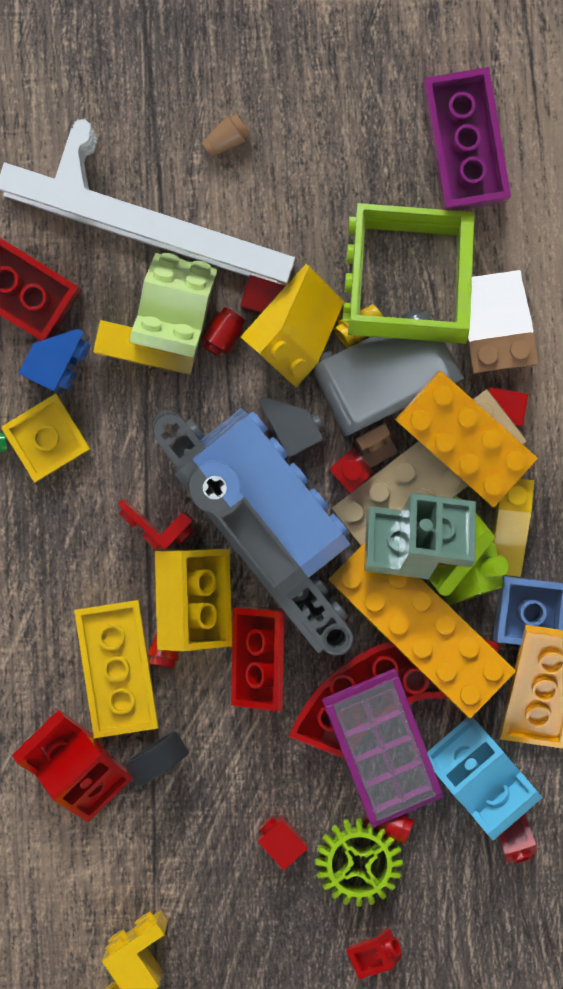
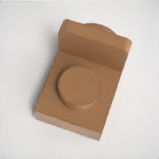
M385 423L354 440L370 467L397 453Z

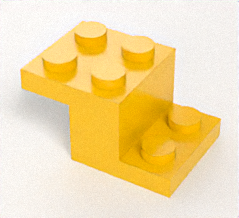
M161 910L154 915L151 911L147 912L135 921L136 926L126 933L123 929L108 940L109 945L105 947L106 951L102 963L115 981L105 989H157L159 987L163 970L147 947L165 934L168 920Z

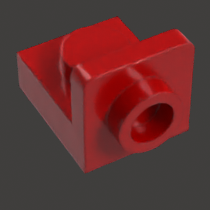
M523 814L498 836L506 862L513 861L514 864L523 863L532 859V855L537 853L536 843L526 814Z
M390 928L383 930L377 937L352 944L346 949L359 980L392 970L402 958L401 945L398 939L393 936Z

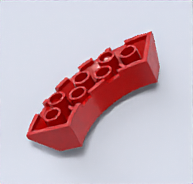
M484 639L498 653L501 644ZM388 641L355 656L331 674L308 699L297 716L288 737L344 759L322 699L392 669H395L409 704L423 699L448 698ZM391 690L368 700L375 719L398 709ZM362 703L339 712L346 731L369 721ZM368 730L349 737L354 750Z

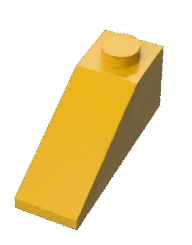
M519 479L494 507L492 533L495 535V538L492 542L496 545L497 555L505 557L508 561L509 567L505 574L507 576L521 577L532 511L534 480Z

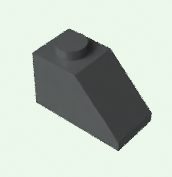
M266 397L258 400L282 447L287 452L288 458L323 440L321 433L326 430L317 414L311 416L306 409Z

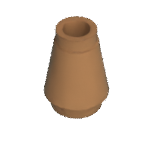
M236 112L231 117L228 114L202 141V144L208 153L214 157L246 142V137L252 133Z

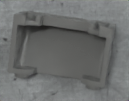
M419 308L401 316V318L432 320L427 311L421 313ZM370 337L335 355L332 354L331 350L321 355L318 364L312 369V374L344 438L406 408L439 370L455 384L464 379L445 342Z

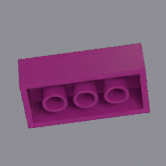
M489 67L424 78L421 87L442 210L459 211L506 203L511 197Z

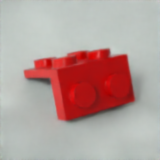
M121 499L117 503L122 508L119 515L132 527L138 524L145 531L142 537L154 549L162 547L166 550L175 542L180 545L195 531L191 527L195 520L187 512H182L161 533L127 499Z

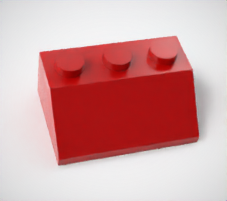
M233 608L231 706L282 711L284 610L282 608Z

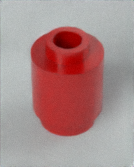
M224 307L221 313L217 312L202 334L201 339L205 341L202 347L217 357L221 353L228 355L244 331L242 326L246 320L231 309Z

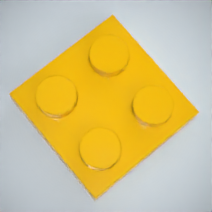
M58 394L52 395L1 427L34 483L91 449Z

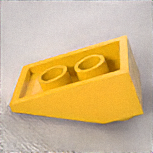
M305 264L240 338L293 386L297 387L318 364L344 301L309 265Z

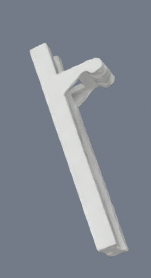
M86 119L74 121L55 179L5 162L0 173V190L4 191L3 196L7 199L197 261H204L212 266L249 277L251 274L284 286L289 283L295 257L89 190L84 162L86 156L95 152V144H97L98 139L96 134H94L95 131L91 127V123L89 124Z

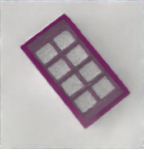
M395 669L322 699L372 828L443 798L442 790Z

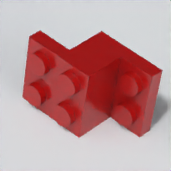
M60 710L48 718L12 755L18 765L38 778L53 801L86 822L93 819L132 780L127 769L111 758L98 739L94 738L92 732Z

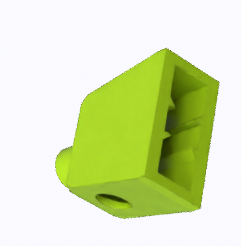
M491 542L453 592L445 596L448 605L474 599L502 588V576L507 573L509 566L505 557L497 555L496 545Z

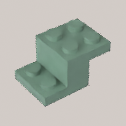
M410 493L402 510L369 506L366 512L364 571L429 579L438 563L472 567L475 562L476 501Z

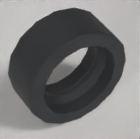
M174 731L146 747L128 760L124 766L136 785L142 786L175 766L189 754V751L178 733Z

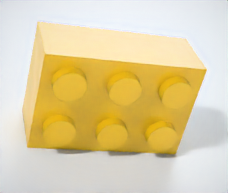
M230 549L155 551L157 650L192 651L231 647Z

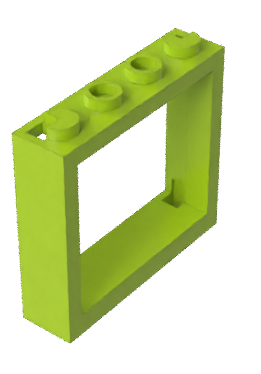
M357 203L356 217L349 216L348 235H354V244H348L346 264H352V273H346L344 293H351L350 303L344 302L343 322L349 323L348 335L466 344L471 320L474 212ZM365 229L457 236L454 322L360 315Z

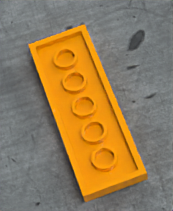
M364 543L328 581L455 706L471 719L516 670L421 578L364 571Z

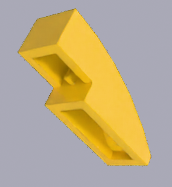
M100 320L93 350L95 354L191 375L195 356L193 358L131 343L129 341L133 327Z

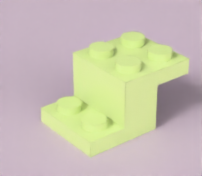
M155 253L143 283L138 316L132 328L129 342L194 358L205 326L210 296L216 281L218 268L210 266V264L204 261L192 262L180 259L171 253Z

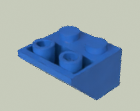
M75 329L34 343L18 374L59 394H62L64 389L69 391L77 375L73 370L78 360L83 362L90 350L91 344L87 342L89 336L83 331Z

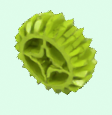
M357 817L355 821L356 827L351 828L349 820L345 819L343 820L345 830L340 831L337 825H333L332 831L335 837L333 838L328 834L323 835L324 842L329 846L318 845L317 852L325 857L316 858L315 865L325 867L317 871L318 878L329 877L322 884L324 890L335 886L331 894L332 898L336 899L341 893H344V904L348 905L351 897H355L356 906L361 907L362 897H367L369 904L373 905L375 903L373 894L377 893L381 899L386 898V893L383 890L384 886L390 890L395 889V884L389 878L399 879L401 877L400 871L393 867L402 866L403 860L393 857L401 852V848L399 845L390 846L394 839L391 837L383 838L385 834L383 828L375 832L373 831L374 827L372 828L370 823L364 828L362 827L361 817ZM363 837L373 840L376 844L359 848L349 839ZM341 845L347 855V859L340 866L341 869L334 872L332 859L335 851ZM351 851L355 856L360 855V859L362 856L365 857L366 872L363 868H358V865L356 868L353 867L354 862ZM384 851L385 866L380 876L376 878L371 865L378 858L377 855ZM359 876L368 884L353 886L346 884L342 880Z

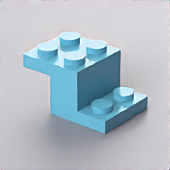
M473 716L471 719L467 717L427 752L434 772L492 840H495L543 798Z

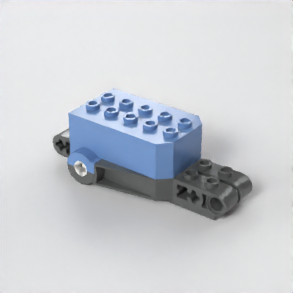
M240 408L206 436L192 419L185 422L177 412L172 410L159 412L152 422L153 434L159 445L175 463L173 470L176 472L175 475L188 490L194 504L208 515L317 653H320L323 649L332 655H342L347 652L353 642V634L344 622L349 616L333 596L328 600L324 595L328 590L315 575L316 571L350 545L345 537L350 532L334 513L328 516L325 512L329 508L328 504L314 488L310 491L306 488L305 484L309 480L294 463L291 465L287 464L284 460L288 456L287 452L274 437L268 440L264 435L268 428L253 411L247 414ZM164 423L175 424L174 428L179 436L175 442L170 433L162 434L165 431L163 428ZM307 596L316 607L314 611H311L303 601ZM338 629L334 636L327 637L331 630Z

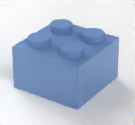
M502 576L503 586L498 589L492 640L499 643L521 645L525 625L563 630V583Z

